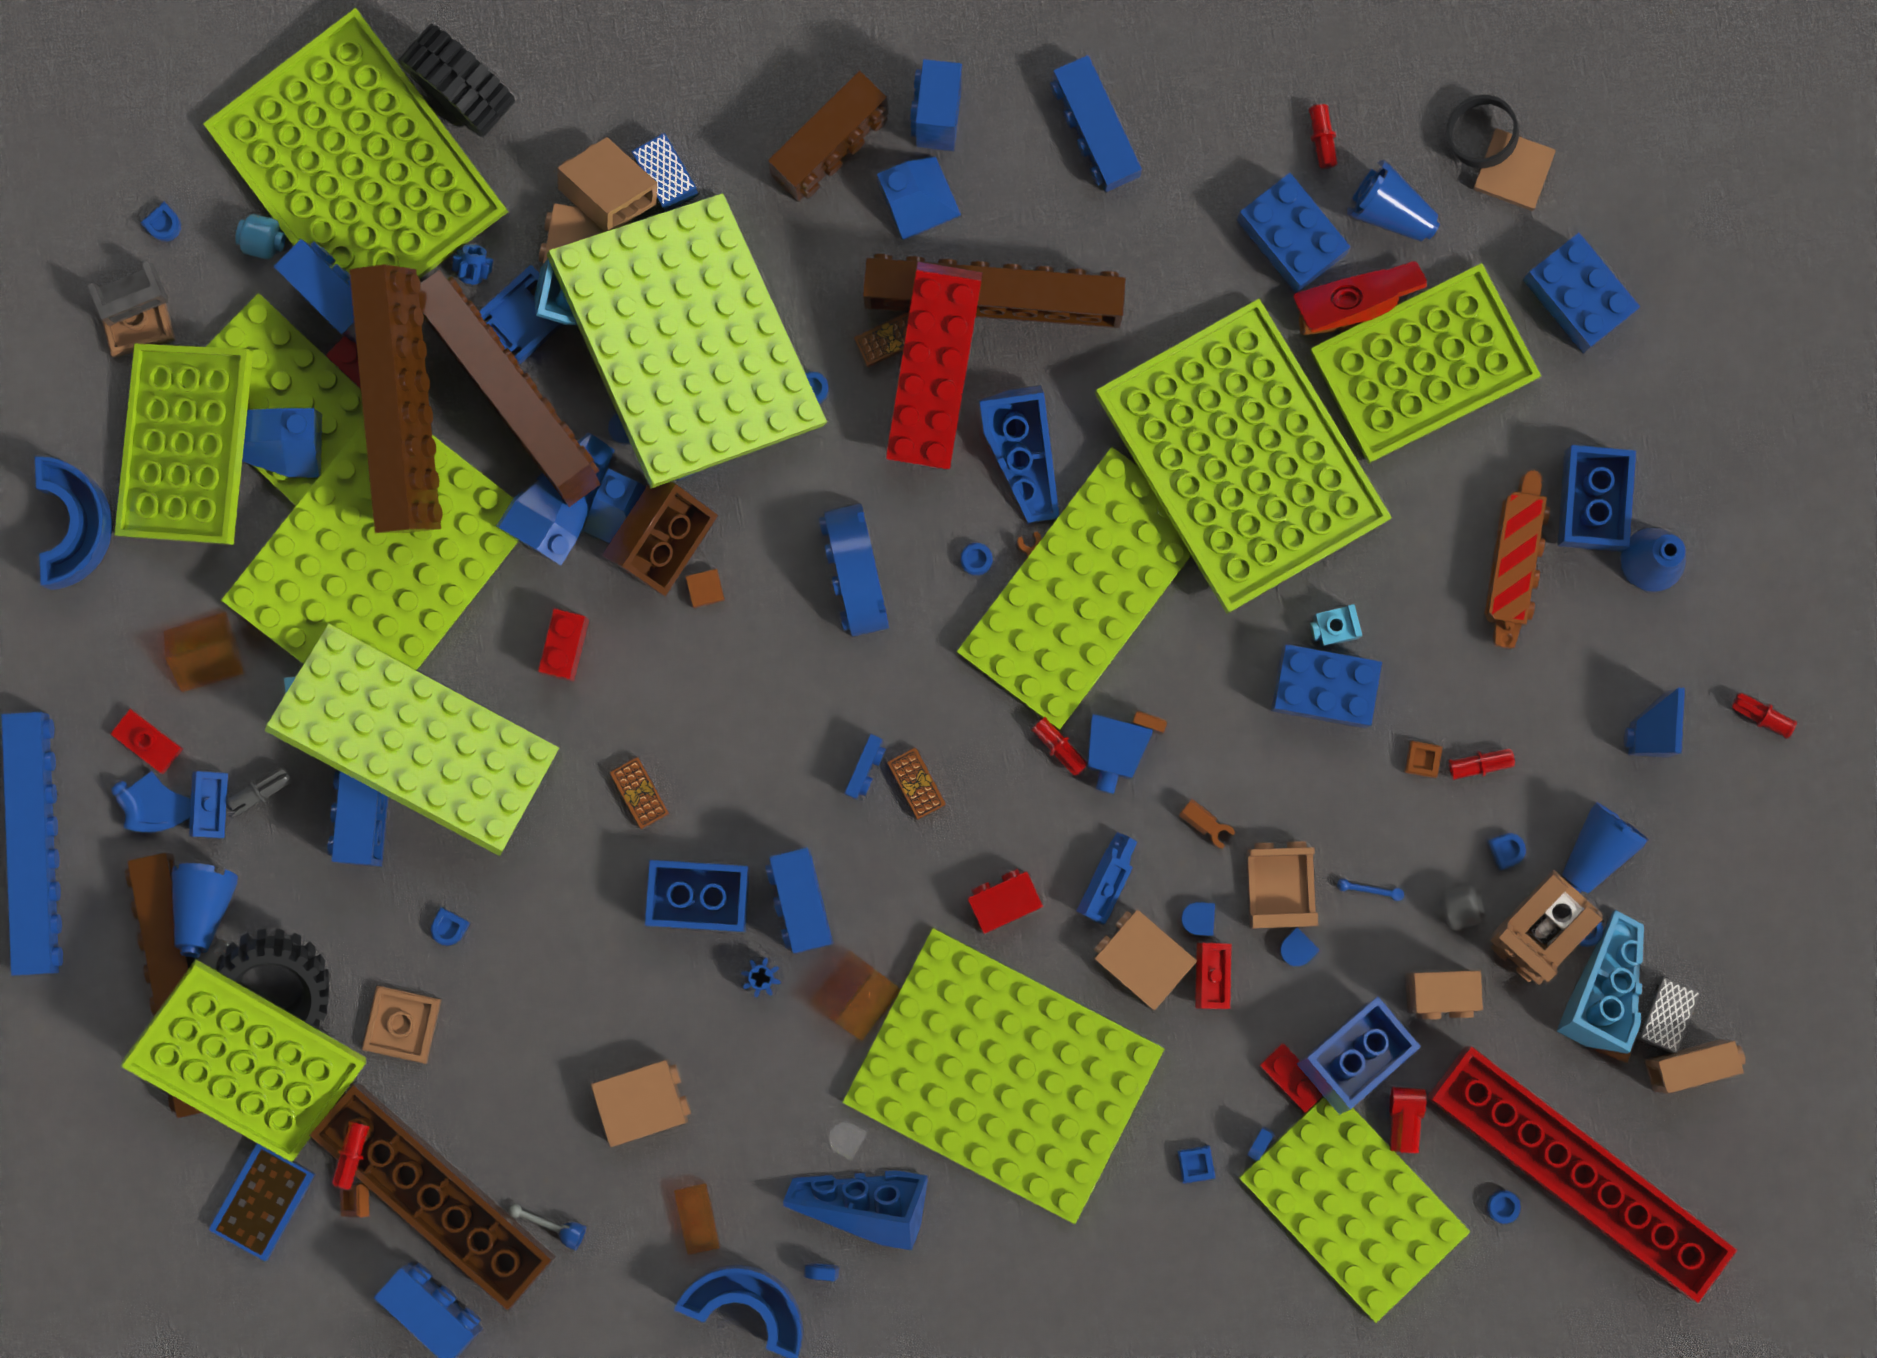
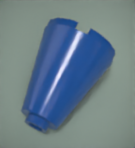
M1385 160L1377 162L1381 168L1378 171L1371 169L1364 177L1352 197V200L1357 202L1354 210L1348 206L1347 214L1354 219L1420 242L1425 238L1431 239L1440 225L1437 222L1438 214Z
M1661 528L1642 529L1630 537V547L1621 552V569L1626 579L1631 584L1641 588V590L1657 592L1668 589L1677 583L1684 572L1686 565L1685 545L1679 537Z
M1596 802L1588 813L1562 875L1579 893L1582 890L1590 893L1645 846L1648 838L1631 824L1620 819L1616 813Z
M181 863L179 868L173 866L175 947L181 950V955L198 958L201 953L208 952L237 887L239 878L235 873L225 869L224 875L214 872L215 866L199 863Z

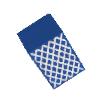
M665 133L631 151L636 163L657 182V198L664 212L670 211L698 196L695 184Z

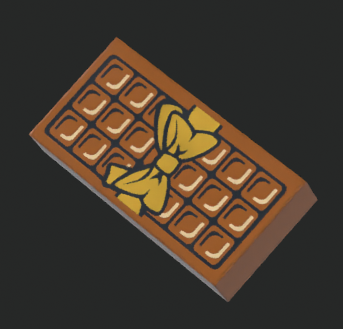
M909 312L854 337L868 368L903 352Z
M916 747L887 762L917 820L946 805Z
M639 757L609 772L641 830L670 814Z

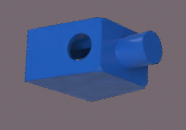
M1095 714L1092 715L1087 768L1099 771L1095 790L1114 794L1118 777L1132 779L1151 738L1153 729Z

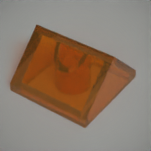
M227 612L164 630L165 659L181 692L184 693L245 674Z
M849 950L810 1002L835 1023L862 1041L900 992L901 988Z

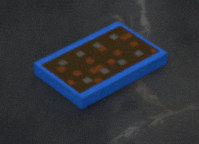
M257 1143L208 1230L261 1260L268 1261L316 1173L294 1161H288Z

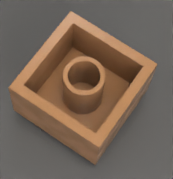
M1481 971L1405 973L1407 1012L1416 1013V1019H1441V1012H1449V1018H1473L1474 1011H1483Z

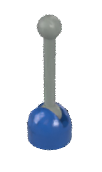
M513 1204L509 1208V1214L512 1217L520 1216L558 1232L561 1243L576 1251L586 1232L585 1225L577 1222H568L561 1227L523 1211L518 1204Z

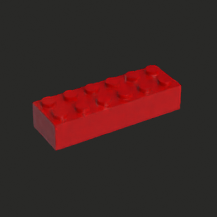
M918 262L886 459L950 470L982 282V272Z

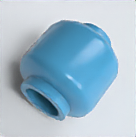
M250 214L245 220H240L235 236V242L240 245L242 253L263 259H271L277 251H282L286 241V235L284 232H281L277 220L256 214Z

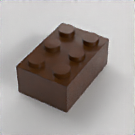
M668 482L654 488H650L648 484L602 555L645 586L666 597L718 515L673 482Z

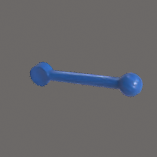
M1344 878L1339 879L1337 882V888L1340 891L1351 889L1391 897L1394 901H1400L1404 898V891L1400 888L1387 890L1349 883Z

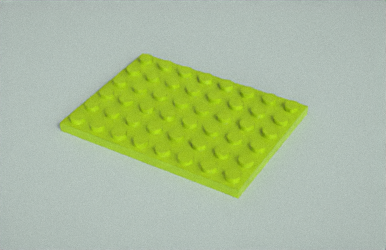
M356 8L203 123L273 219L278 221L279 227L293 246L300 239H303L308 244L315 241L336 260L332 264L333 266L338 264L349 274V269L386 264L416 269L417 276L421 279L509 212Z
M723 193L548 251L547 257L650 488L823 427L827 423Z
M1260 299L1244 306L1094 392L1226 614L1392 518Z
M363 421L221 601L303 664L328 624L417 671L519 542L496 526L513 500V497L432 435L436 443L435 469L439 475L438 500L443 512L441 529L412 533H375Z
M932 928L842 1103L1063 1219L1076 1224L1165 1048Z

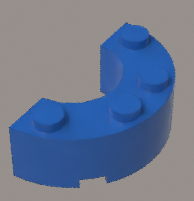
M35 457L36 489L47 495L59 496L67 506L70 516L69 530L63 541L52 550L39 553L41 586L50 590H56L83 580L102 561L111 540L112 514L103 491L87 474L58 459Z
M862 503L824 511V517H819L822 536L829 535L831 544L824 546L828 564L835 563L838 575L832 577L835 595H842L846 610L840 612L844 631L850 629L851 635L854 637L890 629Z
M729 1265L714 1269L693 1282L674 1308L677 1312L705 1323L711 1312L723 1304L733 1302L747 1304L757 1310L766 1322L768 1332L766 1349L787 1358H798L803 1341V1322L799 1306L789 1289L778 1278L762 1269L746 1265Z

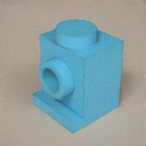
M1355 604L1317 613L1313 616L1314 622L1310 623L1313 640L1319 641L1321 648L1359 639L1362 636ZM1332 620H1338L1341 623L1340 631H1333L1330 628Z

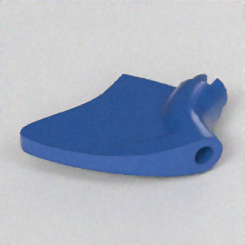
M153 771L142 777L131 787H128L125 781H119L111 788V794L117 798L116 802L125 813L124 829L142 833H155L174 828L190 819L191 799L168 789Z

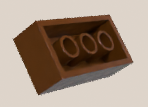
M859 71L768 160L771 176L797 202L803 197L806 199L810 198L819 189L820 185L818 182L826 174L829 177L834 175L843 164L841 160L849 152L852 155L855 154L864 145L865 140L863 138L871 130L877 132L884 126L888 120L886 117L888 115L887 96Z

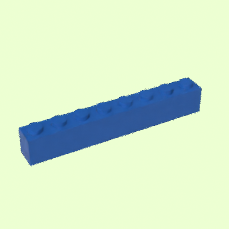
M43 712L1 714L11 976L59 973V966L63 965V950L61 947H58V934L62 931L61 915L57 914L56 901H59L61 898L60 883L56 881L55 868L59 867L60 857L58 849H54V836L58 834V820L56 816H53V803L57 801L56 785L52 784L51 771H55L56 758L54 752H51L50 739H53L55 734L54 722L52 719H49V714Z

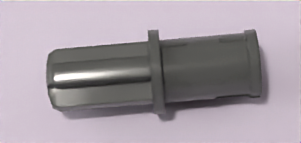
M279 767L258 781L256 779L251 780V785L227 798L228 803L235 814L240 815L261 801L267 802L270 795L289 785L292 779L286 769Z

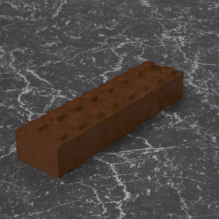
M874 254L873 258H866L863 293L865 309L909 312L918 262L982 272V282L976 317L1108 328H1120L1123 318L1126 277H1119V273L1113 271H1101L1100 275H1088L1087 271L1083 269H1068L1067 273L1054 272V268L1048 266H1037L1035 270H1023L1022 266L1018 264H1003V268L990 267V263L983 261H972L970 265H958L957 260L939 259L938 263L925 262V258L918 256H908L906 261L893 260V256L888 254Z
M386 264L349 269L375 533H412L441 529L443 512L438 500L439 475L435 469L436 443L432 438L431 423L433 421V411L429 406L428 390L430 388V379L426 373L425 365L427 348L422 334L424 316L419 303L421 287L419 277L417 276L416 269Z
M438 270L420 283L419 303L424 319L569 507L598 487L600 482L595 474L600 470L593 462L592 456L583 445L580 446L575 439L574 433L565 421L560 420L549 400L545 396L542 397L534 381L527 372H523L508 348L505 349L500 342L499 336L490 324L485 323L471 300L468 301L456 280L452 276L446 279L442 272Z
M361 1084L353 1085L309 1136L335 1159L339 1160L340 1154L337 1151L342 1150L349 1121L369 1126L370 1128L361 1156H364V1158L359 1160L355 1176L508 1311L556 1256Z

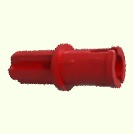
M1319 104L1308 109L1313 130L1311 141L1315 142L1320 169H1332L1338 164L1334 144L1336 132L1332 131L1328 111L1329 106L1327 104Z
M1739 693L1732 703L1733 710L1757 722L1756 725L1759 728L1764 726L1782 735L1785 739H1788L1796 728L1797 721L1772 709V704L1765 705L1745 693Z
M1046 717L1032 728L1031 731L1049 748V754L1051 756L1055 755L1072 775L1076 776L1085 769L1087 761L1068 742L1070 738L1068 736L1064 738Z
M1511 749L1485 754L1478 751L1475 756L1449 760L1448 765L1452 780L1478 774L1484 777L1488 772L1514 767L1515 757Z
M349 1121L342 1150L337 1151L340 1156L332 1180V1185L342 1189H350L352 1187L359 1160L364 1158V1156H361L370 1128L369 1126Z

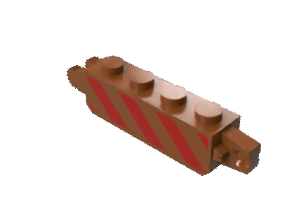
M1535 469L1527 471L1526 474L1522 475L1523 477H1520L1521 480H1519L1520 484H1518L1517 492L1509 495L1502 501L1484 610V616L1487 620L1494 623L1493 646L1499 648L1514 649L1521 627L1527 624V620L1531 621L1534 615L1535 602L1530 600L1532 588L1537 589L1540 579V570L1536 569L1537 557H1542L1545 547V538H1541L1542 525L1547 526L1550 516V507L1546 506L1547 497L1540 496L1542 476Z

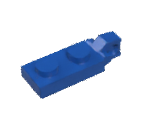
M1118 832L1115 834L1109 847L1105 850L1079 904L1078 913L1102 925L1106 924L1133 868L1130 866V860L1137 841Z

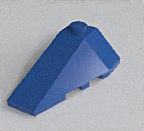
M1041 385L1007 390L979 400L984 435L1028 523L1057 519L1060 515L1045 397Z
M314 408L247 410L242 462L289 478H319L321 475L322 413Z
M588 432L578 443L580 446L583 445L594 459L593 462L600 470L595 475L601 484L615 449ZM542 473L536 478L537 482L525 492L521 491L513 498L496 526L543 557L562 565L579 538L600 485L569 507Z
M893 1170L885 1171V1176L865 1177V1173H854V1178L836 1179L832 1175L793 1178L783 1200V1206L876 1244L912 1251L921 1227L928 1176Z

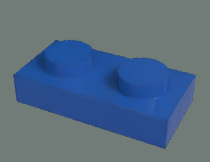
M870 734L844 793L846 796L858 800L860 794L866 796L873 778L868 776L873 764L876 766L880 765L886 748L881 747L883 739Z
M192 772L189 837L225 838L228 773Z

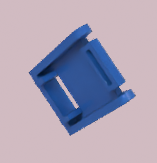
M532 265L528 266L479 311L483 320L489 316L492 317L486 324H490L505 349L508 348L512 354L519 348L522 349L515 356L519 364L525 361L564 325L536 316L535 298L530 291L537 286L540 273Z

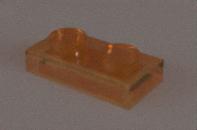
M707 1182L675 1189L674 1194L687 1254L691 1255L720 1248Z

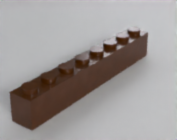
M167 852L127 860L128 868L125 869L126 883L129 888L133 889L135 899L131 901L132 914L135 920H139L141 932L137 933L138 946L141 952L145 951L147 964L143 966L146 983H151L153 996L149 998V1003L153 1016L162 1007L194 960L193 957L181 955V950L175 947L172 868L176 865L173 853ZM168 1094L169 1107L172 1113H176V1118L203 1113L173 1095Z

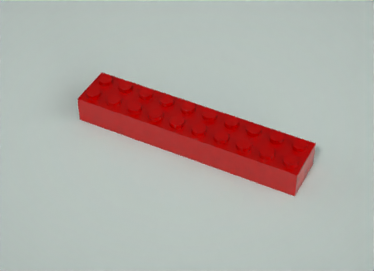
M1465 1046L1427 1096V1099L1689 1300L1699 1303L1738 1251L1472 1046Z

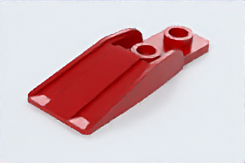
M1412 261L1388 270L1382 269L1304 290L1295 293L1293 299L1309 331L1319 332L1379 317L1391 311L1397 305L1400 296L1426 288L1427 279L1416 261Z

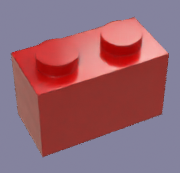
M553 609L538 670L540 674L570 682L575 681L589 624V619L586 616Z
M1017 868L1000 876L1003 882L991 887L989 882L971 889L973 896L967 899L983 934L1043 907L1027 871L1021 874Z

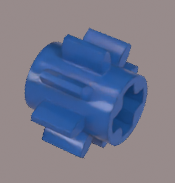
M473 244L465 245L462 250H457L456 256H453L452 270L459 271L458 277L462 282L471 285L480 284L483 279H488L489 273H492L493 259L486 258L487 251L485 248Z
M764 958L762 965H757L753 959L750 960V964L753 967L751 971L741 972L742 975L748 976L749 980L743 988L747 989L751 986L755 988L754 996L756 998L760 995L761 990H766L770 996L773 995V991L770 988L772 984L782 983L779 979H774V973L780 967L769 968L767 966L768 958ZM761 968L766 969V975L770 977L769 983H763L762 987L757 986V980L753 979V974L759 973Z

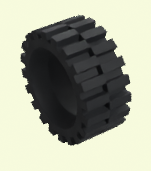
M431 23L398 59V63L405 72L433 100L445 108L461 124L480 137L484 138L516 102L506 86L500 83V80L483 63H480L469 50L467 51L457 40L452 39L448 33Z
M259 929L255 939H251L248 932L240 936L239 946L231 942L226 947L225 956L220 955L214 970L238 984L248 971L261 965L274 964L292 971L299 978L303 991L296 1002L283 1010L312 1027L320 1029V1020L324 1021L327 1014L329 972L328 969H325V960L322 954L315 956L316 947L310 941L303 947L301 945L302 936L294 932L291 939L284 938L285 930L276 929L275 936H267V929Z

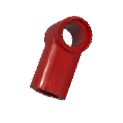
M1392 1086L1389 1100V1114L1392 1116L1390 1151L1419 1153L1421 1119L1424 1118L1427 1096L1425 1089Z

